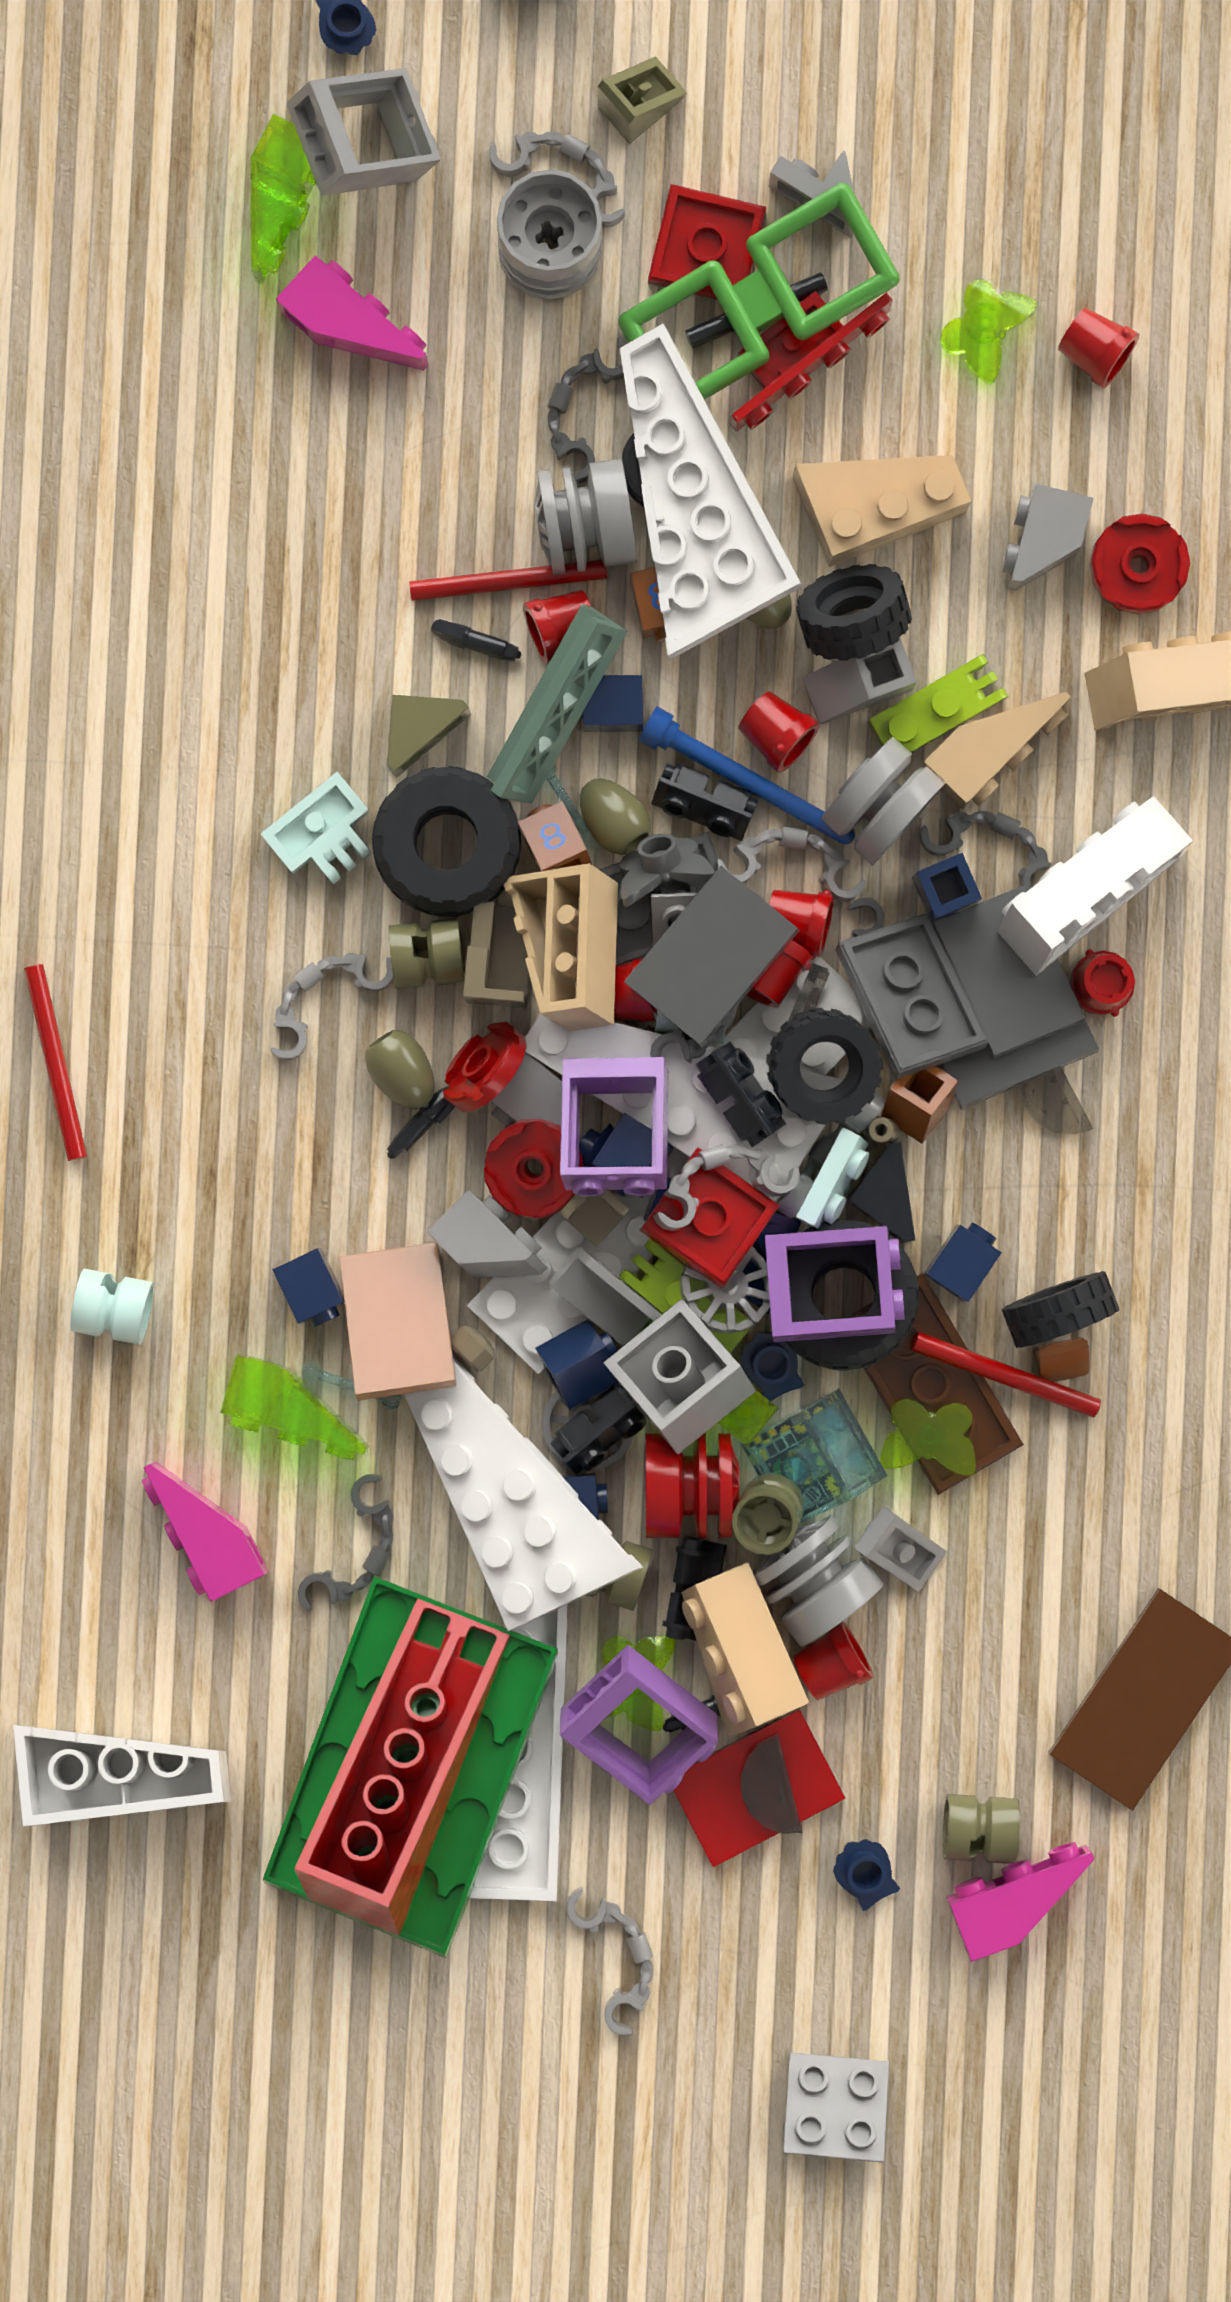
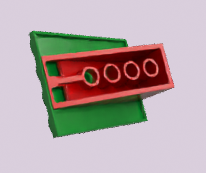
M374 1576L263 1877L264 1883L443 1958H447L497 1825L498 1816L530 1736L531 1727L551 1678L558 1656V1648L515 1631H508L507 1628Z

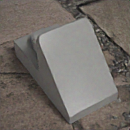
M844 150L823 182L817 179L818 173L814 168L799 159H793L790 162L783 156H780L770 172L768 186L799 206L839 183L848 184L854 192L847 156ZM839 207L820 218L849 238H852L854 235Z
M882 1507L875 1519L869 1523L864 1534L854 1547L867 1558L918 1592L947 1553L945 1549L885 1507Z

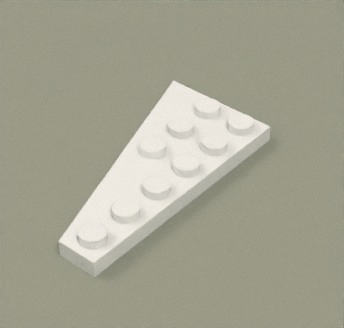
M661 324L622 346L620 354L628 405L631 409L636 456L639 460L642 479L641 488L652 559L655 563L658 581V597L666 632L667 654L670 659H673L803 586L664 324Z
M540 1014L525 1037V1052L563 1076V1059L651 1057V1046L655 1039L662 1034L615 1022L614 1025L568 1031ZM671 1043L666 1045L662 1050L661 1057L665 1058L666 1066L669 1070L668 1141L671 1145L689 1157L697 1147L701 1150H706L721 1144L726 1148L732 1145H740L751 1151L761 1149L770 1156L776 1155V1159L769 1168L768 1176L775 1185L784 1186L789 1171L796 1166H800L825 1125L817 1124L814 1120H809L808 1122L799 1118L796 1113L791 1112L773 1091L774 1088L767 1076L769 1066L766 1064V1060L748 1056L754 1066V1077L763 1090L770 1091L777 1098L783 1110L782 1118L786 1122L785 1126L751 1148L747 1140L741 1142L723 1115V1112L737 1103L733 1096L730 1095L719 1104H716L697 1077L701 1072L695 1064L718 1048L709 1046L706 1048L703 1056L692 1059V1062L688 1063L684 1059L682 1048L679 1044ZM800 1069L805 1083L817 1090L832 1089L843 1081L842 1079ZM653 1093L592 1094L621 1114L626 1113L652 1129ZM729 1157V1163L724 1166L755 1187L753 1180L756 1178L757 1171L749 1165L748 1159ZM755 1187V1188L758 1189L760 1192H762L763 1194H765L767 1197H769L770 1199H772L774 1202H777V1200H778L779 1197H780V1196H775V1197H774V1196H771V1195H767L765 1192H763V1191L760 1189V1187Z
M454 1354L453 1360L457 1386L404 1394L508 1631L524 1626L643 1568L632 1554L628 1555L612 1537L613 1533L602 1520H597L578 1499V1493L528 1437L524 1438L509 1422V1416L498 1404H493L476 1385V1379Z
M568 1604L512 1630L558 1648V1656L531 1727L530 1736L498 1816L497 1825L474 1882L475 1885L470 1898L557 1901L563 1738L560 1736L561 1708L564 1706Z

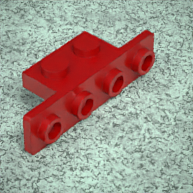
M815 291L803 300L800 305L807 316L826 305V303ZM887 292L844 326L838 320L806 340H799L794 336L785 318L777 321L760 334L770 356L766 364L752 371L751 374L763 390L731 415L730 425L735 432H738L745 425L750 430L759 426L774 412L770 407L774 402L785 394L789 399L794 398L812 382L809 376L812 372L823 364L828 369L832 368L845 358L851 351V348L848 346L850 342L862 333L866 338H869L882 329L890 320L887 313L891 309L893 299ZM744 348L738 352V356L746 352Z

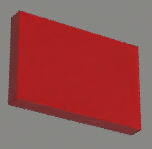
M800 1708L714 1751L705 1761H696L684 1773L681 1782L673 1790L712 1867L737 1856L846 1799Z

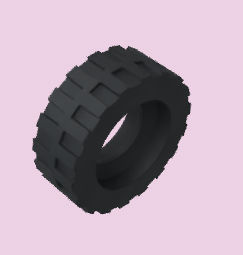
M877 564L865 566L852 565L849 568L834 570L826 576L823 575L817 578L816 582L812 585H808L804 589V593L799 595L797 599L798 606H796V612L805 644L814 655L823 656V659L827 660L839 659V661H848L852 658L860 659L873 653L877 654L885 650L884 648L899 641V637L902 634L905 635L909 629L908 624L912 621L906 591L900 575L897 572H892L889 567H879ZM865 609V610L860 611V612H858V613L841 616V615H843V614H846V613L851 612V611H854V610Z
M813 1008L811 1012L804 1013L802 1011L794 1015L795 1018L790 1022L786 1021L780 1027L781 1030L776 1037L773 1036L770 1043L772 1046L770 1054H767L766 1064L769 1066L767 1076L774 1088V1093L791 1112L796 1113L799 1118L808 1122L809 1120H814L817 1124L827 1125V1122L835 1121L837 1124L846 1121L845 1118L852 1115L855 1117L862 1112L861 1109L867 1103H871L875 1097L873 1094L876 1088H879L881 1084L880 1070L883 1069V1060L879 1057L878 1051L880 1049L877 1042L871 1037V1033L850 1015L843 1014L840 1010L831 1008V1011H827L823 1008ZM820 1042H832L839 1045L848 1057L849 1065L845 1078L839 1085L828 1090H817L808 1086L800 1072V1063L804 1053L811 1046Z
M1101 1271L1033 1293L1005 1306L1002 1309V1313L1015 1347L1023 1348L1088 1327L1114 1315V1313L1119 1311V1306L1106 1272Z

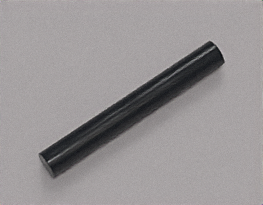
M821 272L790 285L799 303L815 291L818 294L828 291L827 283ZM724 313L685 330V334L693 349L731 333L734 329Z

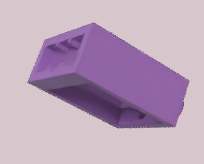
M665 1058L563 1059L560 1176L565 1189L573 1190L574 1194L586 1197L602 1195L604 1190H624V1193L628 1195L647 1196L653 1194L654 1189H667L668 1070ZM653 1093L652 1167H579L581 1094Z
M887 1226L765 1235L772 1337L774 1342L895 1333V1320H905L902 1289L892 1290L891 1270L901 1269L898 1239L888 1240ZM876 1244L881 1316L793 1322L787 1251Z
M627 1645L561 1708L560 1736L651 1805L663 1792L665 1794L672 1792L681 1782L684 1773L696 1761L703 1762L713 1753L718 1744L717 1714L636 1650ZM636 1688H639L687 1726L650 1762L646 1761L600 1725Z

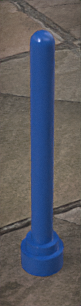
M656 706L638 739L639 742L654 750L657 746L665 751L670 747L844 845L854 841V829L848 834L838 836L820 820L825 813L823 810L679 730L680 724L672 720L674 715Z

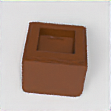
M1077 1337L1035 1347V1350H1033L1039 1377L1058 1382L1085 1376L1090 1370L1088 1341L1084 1340V1338Z

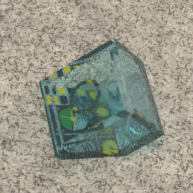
M839 1388L800 1407L740 1441L758 1476L767 1473L781 1474L791 1479L801 1490L804 1499V1514L800 1523L854 1499L888 1476Z

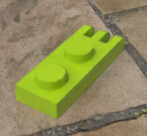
M979 655L869 719L868 723L881 746L883 747L894 737L906 749L914 753L1009 697L1004 688L992 692L987 697L983 693V689L999 680L994 671L977 680L973 676V672L981 670L989 663L985 655Z
M649 1238L644 1246L648 1252L659 1258L656 1263L651 1265L637 1253L631 1261L642 1269L646 1275L639 1281L634 1273L624 1269L619 1277L664 1314L682 1299L680 1279L684 1265ZM690 1277L691 1293L705 1289V1282ZM708 1297L695 1300L698 1309L704 1314L712 1303ZM718 1307L711 1319L727 1324L726 1308ZM734 1307L735 1323L748 1319ZM750 1328L731 1334L710 1331L724 1348L731 1353Z

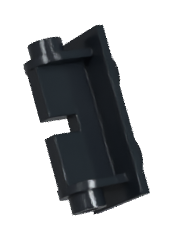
M667 763L662 776L659 778L651 804L661 808L672 817L686 818L706 826L712 833L718 836L732 837L742 841L758 804V800L750 798L751 792L719 780L712 795L704 791L710 776L686 767L681 763H677L676 767Z
M731 1041L714 1050L710 1055L695 1064L701 1072L697 1077L716 1104H719L730 1095L737 1102L723 1112V1115L741 1142L747 1140L752 1148L786 1125L782 1118L783 1110L779 1101L770 1091L763 1090L753 1075L755 1070L750 1058L741 1049H735Z
M618 1383L611 1386L590 1404L600 1417L596 1423L592 1424L581 1411L555 1432L557 1438L550 1444L564 1458L563 1462L576 1474H579L583 1469L589 1471L597 1467L608 1456L607 1450L622 1437L623 1439L633 1437L647 1423L646 1416Z
M684 1536L681 1546H676L675 1552H678L673 1578V1582L676 1583L675 1592H671L667 1617L662 1623V1626L667 1627L666 1637L678 1640H685L686 1638L697 1641L694 1630L688 1624L683 1613L682 1603L684 1599L681 1592L722 1574L727 1545Z

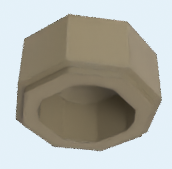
M462 1325L451 1336L453 1350L477 1372H482L495 1358V1351L490 1341L478 1330Z

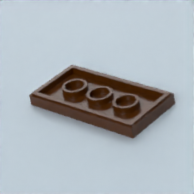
M921 1273L917 1275L919 1288L918 1309L909 1334L892 1354L876 1364L863 1369L935 1492L939 1495L1024 1444L985 1377L910 1349L916 1332H921L968 1350L925 1275ZM874 1301L846 1318L864 1316L868 1313Z
M1158 1588L1048 1751V1754L1133 1811L1231 1665V1636Z

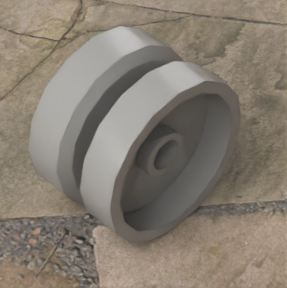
M894 737L871 760L867 758L839 789L838 793L840 795L820 819L838 836L848 834L865 817L869 823L856 838L854 850L872 866L886 853L945 785V782L928 767L917 769L902 786L897 783L896 780L909 766L912 753Z

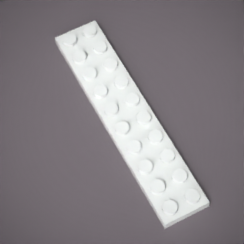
M816 957L810 961L811 969L801 972L778 1008L769 1007L757 1002L725 1036L723 1044H717L714 1048H719L731 1041L735 1049H741L747 1056L766 1060L767 1054H770L772 1047L770 1045L773 1036L776 1037L781 1030L780 1027L786 1021L790 1022L795 1018L794 1015L802 1011L804 1013L811 1012L813 1008H823L827 1011H831V1008L840 1010L843 1014L852 1016L867 1030L871 1026L853 987L821 957ZM817 1043L804 1053L800 1069L826 1075L846 1053L835 1043ZM675 1147L667 1158V1176L670 1177L678 1175L689 1159V1156ZM609 1190L630 1211L597 1248L559 1214L560 1212L555 1213L532 1237L542 1247L536 1256L548 1267L542 1275L494 1277L467 1306L539 1374L544 1369V1366L535 1348L586 1319L590 1321L588 1317L548 1285V1282L579 1245L616 1276L619 1277L624 1269L635 1274L640 1269L631 1261L638 1253L646 1261L652 1256L644 1246L649 1237L639 1231L645 1222L643 1218L651 1195L641 1198L626 1194L625 1197H622Z

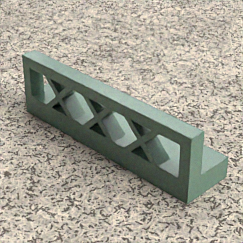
M584 604L580 606L487 775L494 782L490 791L503 799L533 803L626 636L627 630L593 607Z

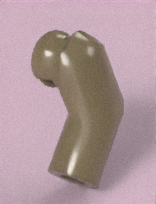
M876 1116L857 1135L861 1136L868 1143L865 1150L871 1151L875 1148L877 1142L894 1143L900 1135V1128L893 1119Z

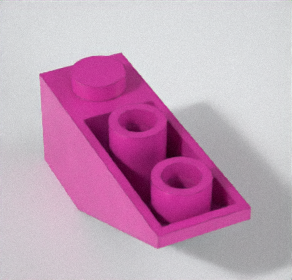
M315 255L276 298L280 312L316 344L423 371L429 366L427 355L423 351L427 346L426 343L408 326L405 325L399 330L386 318L390 314L389 310L375 296L367 293L363 298L350 286L353 282L352 277L333 260L326 265Z
M158 1462L143 1467L148 1476L142 1479L144 1489L154 1506L162 1504L170 1520L164 1524L166 1533L177 1551L184 1548L192 1564L186 1571L199 1596L206 1593L210 1602L269 1572L247 1526Z
M1076 1842L1066 1843L1051 1849L1048 1852L1049 1859L1033 1865L1030 1864L1028 1859L1021 1860L1002 1868L1003 1876L984 1882L982 1877H976L961 1882L954 1887L956 1893L946 1898L971 1962L1021 1943L1095 1860L1087 1845L1078 1847Z

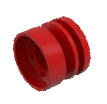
M645 1433L646 1538H679L683 1516L694 1515L699 1538H707V1515H718L719 1538H732L733 1512L739 1502V1461L732 1446L731 1433H718L717 1455H707L706 1433H704L695 1440L693 1456H683V1452L677 1455L660 1433Z

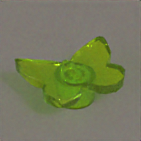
M978 279L973 280L966 288L964 294L966 312L963 317L954 318L942 329L940 342L943 350L949 354L966 353L965 361L968 368L983 382L992 384L995 382L1001 366V339L1006 337L1005 331L1017 327L1031 317L1037 309V301L1012 291H1004L998 295L990 282Z
M911 1399L898 1400L892 1406L891 1417L897 1430L890 1432L886 1436L880 1454L879 1463L884 1469L901 1468L922 1457H925L927 1460L933 1457L940 1464L955 1473L967 1476L975 1473L976 1461L973 1444L969 1438L963 1435L972 1423V1413L967 1406L960 1403H951L941 1407L936 1413L928 1412L923 1405Z
M614 1635L606 1640L602 1649V1658L606 1666L622 1649L629 1645L662 1671L674 1652L676 1640L665 1635H652L643 1637L636 1645H633L624 1636ZM636 1688L608 1715V1717L625 1712L627 1718L632 1723L652 1731H661L664 1724L662 1706L639 1688Z

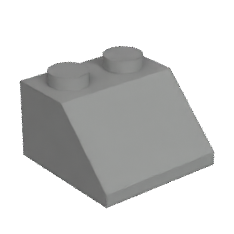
M683 1299L603 1362L677 1455L756 1391L742 1367Z

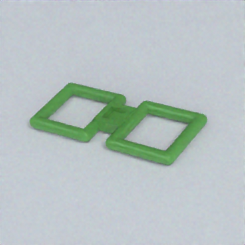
M839 183L750 236L746 242V248L758 271L736 284H731L719 262L709 261L622 313L618 318V325L627 342L630 343L645 334L641 325L710 285L746 352L695 382L705 400L768 362L769 351L759 332L782 318L786 319L797 339L806 340L897 286L900 280L899 273L848 184ZM839 207L876 275L806 316L770 248Z

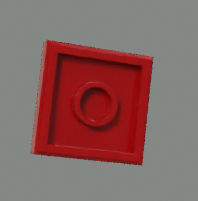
M671 184L649 271L648 284L667 287L709 261H717L722 265L732 285L751 275L754 261L746 248V242L750 236L762 230L767 207ZM710 285L694 294L717 300Z
M697 1147L687 1162L692 1158L698 1157V1153L703 1150ZM724 1165L704 1171L700 1166L696 1172L687 1177L690 1183L688 1193L692 1198L699 1200L695 1216L690 1224L676 1231L665 1230L657 1225L653 1215L658 1212L675 1221L681 1220L684 1214L683 1206L678 1200L663 1195L639 1231L716 1286L723 1288L780 1205Z

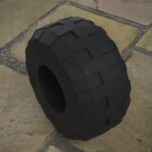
M453 766L431 767L420 770L421 772L406 777L398 783L393 791L385 797L379 807L372 833V848L376 867L390 891L403 903L417 911L443 917H454L471 913L474 906L482 902H492L498 898L505 890L503 883H506L508 878L515 874L521 852V830L517 815L510 801L500 798L490 791L493 783L478 773ZM443 814L458 815L468 820L477 834V846L472 857L462 866L452 870H437L426 865L420 858L417 850V838L422 827L432 818Z
M836 1219L832 1224L825 1221L818 1229L811 1226L801 1233L869 1228L873 1226L858 1220ZM888 1234V1240L894 1239L892 1236ZM876 1244L787 1251L793 1322L829 1320L816 1309L813 1301V1290L822 1276L831 1270L839 1268L855 1269L869 1279L875 1292L874 1303L868 1313L862 1317L881 1316ZM899 1245L901 1269L891 1270L892 1290L902 1289L905 1317V1320H895V1333L785 1341L786 1344L806 1361L819 1367L838 1371L863 1369L876 1364L892 1354L909 1334L916 1318L919 1301L917 1276L912 1262L904 1249Z

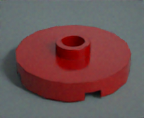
M1141 513L1123 516L1107 527L1093 546L1089 565L1093 585L1102 599L1119 611L1139 615L1157 612L1171 603L1186 584L1191 563L1188 546L1181 534L1179 535L1171 527V524L1161 517ZM1133 558L1143 559L1147 564V571L1141 574L1134 572L1130 566L1131 560Z
M508 1022L488 1025L487 1028L491 1032L483 1038L478 1034L471 1037L458 1051L449 1065L444 1080L449 1085V1088L443 1090V1095L461 1112H473L487 1105L503 1091L520 1067L526 1050L525 1036Z
M521 1119L506 1126L489 1144L485 1155L484 1181L492 1198L507 1212L517 1216L533 1217L532 1219L546 1218L560 1212L576 1195L573 1193V1190L565 1189L560 1176V1125L544 1119ZM579 1150V1167H583V1156ZM530 1159L538 1160L542 1164V1174H534L529 1170L528 1161Z

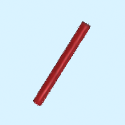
M601 560L587 561L585 571L578 572L576 563L564 564L566 574L553 576L552 567L549 565L409 581L411 601L603 580L608 579L607 568L604 567Z
M44 965L29 966L24 968L67 1159L68 1161L86 1158V1148Z
M916 1332L913 1337L910 1349L914 1352L1093 1418L1100 1409L1101 1399L921 1332Z

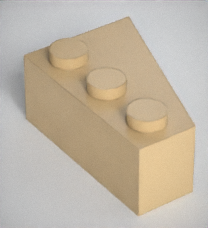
M953 455L795 464L793 479L829 567L965 514L971 503L970 496Z
M1231 631L1211 636L1212 642L1198 644L1196 636H1188L1168 641V648L1153 649L1152 642L1130 644L1122 647L1123 655L1085 672L1094 730L1108 729L1116 723L1129 719L1140 718V722L1143 723L1155 721L1157 716L1183 712L1189 715L1230 708Z
M590 863L509 877L507 882L503 884L505 891L511 894L516 917L513 919L517 932L522 934L528 954L525 962L540 1014L568 1031L614 1025L618 883Z
M749 1563L740 1565L681 1592L684 1599L682 1603L683 1613L688 1624L694 1630L727 1737L759 1726L809 1703Z

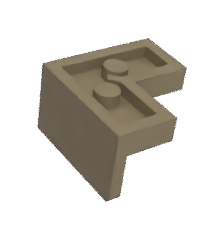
M482 902L473 908L471 942L467 948L463 997L469 1004L514 1008L527 1007L529 972L525 958L528 957L522 934L517 932L513 918L516 917L515 908L495 906L494 902Z

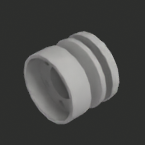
M549 169L531 172L515 181L502 197L497 215L498 251L501 268L510 282L527 295L547 300L568 297L585 287L597 270L601 254L602 218L599 202L589 186L570 173ZM550 238L553 244H557V248L549 249L546 243H542V239Z
M621 458L589 463L588 486L580 488L577 487L570 466L562 467L565 490L554 492L550 469L537 471L538 485L534 500L541 548L552 567L553 576L566 574L563 551L574 550L578 572L585 571L588 547L597 546L605 568L637 563L630 503Z
M832 1515L814 1524L799 1528L792 1542L785 1549L766 1555L760 1566L753 1571L759 1587L767 1584L774 1578H777L779 1581L764 1596L767 1604L778 1602L787 1596H790L794 1601L780 1618V1621L800 1647L811 1643L840 1624L870 1600L884 1585L865 1558H858L843 1566L839 1563L837 1559L847 1550L852 1541L845 1535L829 1545L825 1544L824 1541L840 1526Z

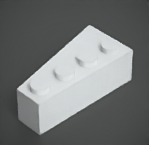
M1154 796L1141 806L1135 801L1132 802L1113 819L1115 826L1103 835L1098 831L1091 835L1076 849L1077 854L1064 864L1059 862L1040 878L1037 885L1026 893H1020L1002 909L1001 912L1005 917L997 932L1036 976L1180 859L1193 842Z
M13 1725L23 1827L231 1801L226 1751Z

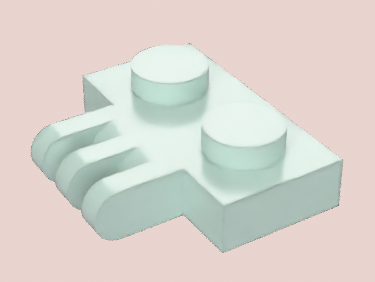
M338 772L334 773L261 833V836L293 874L313 859L333 884L341 879L336 868L329 864L335 857L339 859L348 872L356 867V864L344 851L351 844L355 852L363 859L372 854L351 828L370 811Z
M842 1127L796 1216L801 1221L818 1229L825 1221L832 1224L839 1218L846 1202L843 1194L848 1196L852 1188L849 1185L851 1179H858L869 1158V1153L865 1152L868 1143L861 1136Z

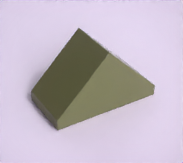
M656 56L602 79L597 86L599 110L629 144L687 95L684 88Z
M392 694L387 766L390 772L398 778L471 715L469 706L461 699Z

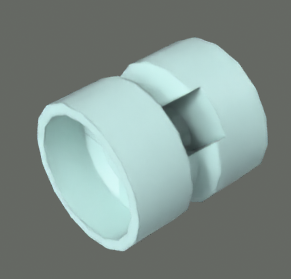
M83 1269L72 1306L71 1331L101 1336L106 1330L110 1331L113 1340L141 1345L150 1319L154 1296V1282L125 1277L120 1283H117L110 1273Z

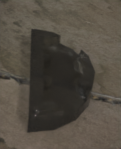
M812 963L787 1022L795 1018L794 1015L802 1011L804 1013L811 1012L816 1007L829 977V969Z
M1062 1068L1020 1085L1019 1090L1024 1107L1037 1124L1053 1133L1070 1135L1093 1129Z
M776 1733L761 1740L747 1756L740 1773L741 1795L749 1813L765 1828L782 1834L802 1833L779 1736Z

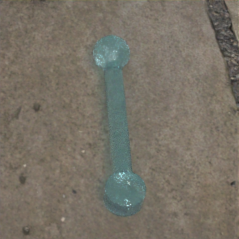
M554 764L546 780L559 800L564 802L574 824L582 835L581 839L586 849H596L600 844L593 838L584 819L555 775L556 766Z
M315 1362L306 1363L302 1368V1376L307 1381L319 1379L355 1392L354 1381L323 1371ZM400 1394L374 1399L380 1400L381 1405L387 1409H396L400 1405L402 1396Z

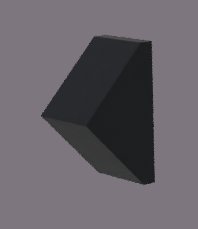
M894 1142L885 1147L846 1201L879 1226H887L888 1232L901 1242H910L916 1240L901 1142Z

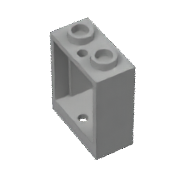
M406 68L311 80L286 103L321 196L416 182L441 160L435 138L430 132L420 106L418 93L412 85ZM377 103L398 159L358 165L338 108Z

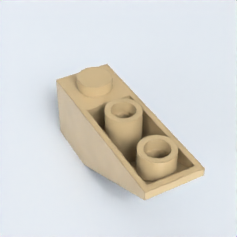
M1063 692L958 726L923 762L921 768L928 767L945 782L942 790L961 809L971 800L980 806L999 786L993 778L1006 765L1014 771L1033 752L1034 749L1028 742L1040 730L1048 736L1069 715L1062 707L1069 701L1071 696L1067 692Z

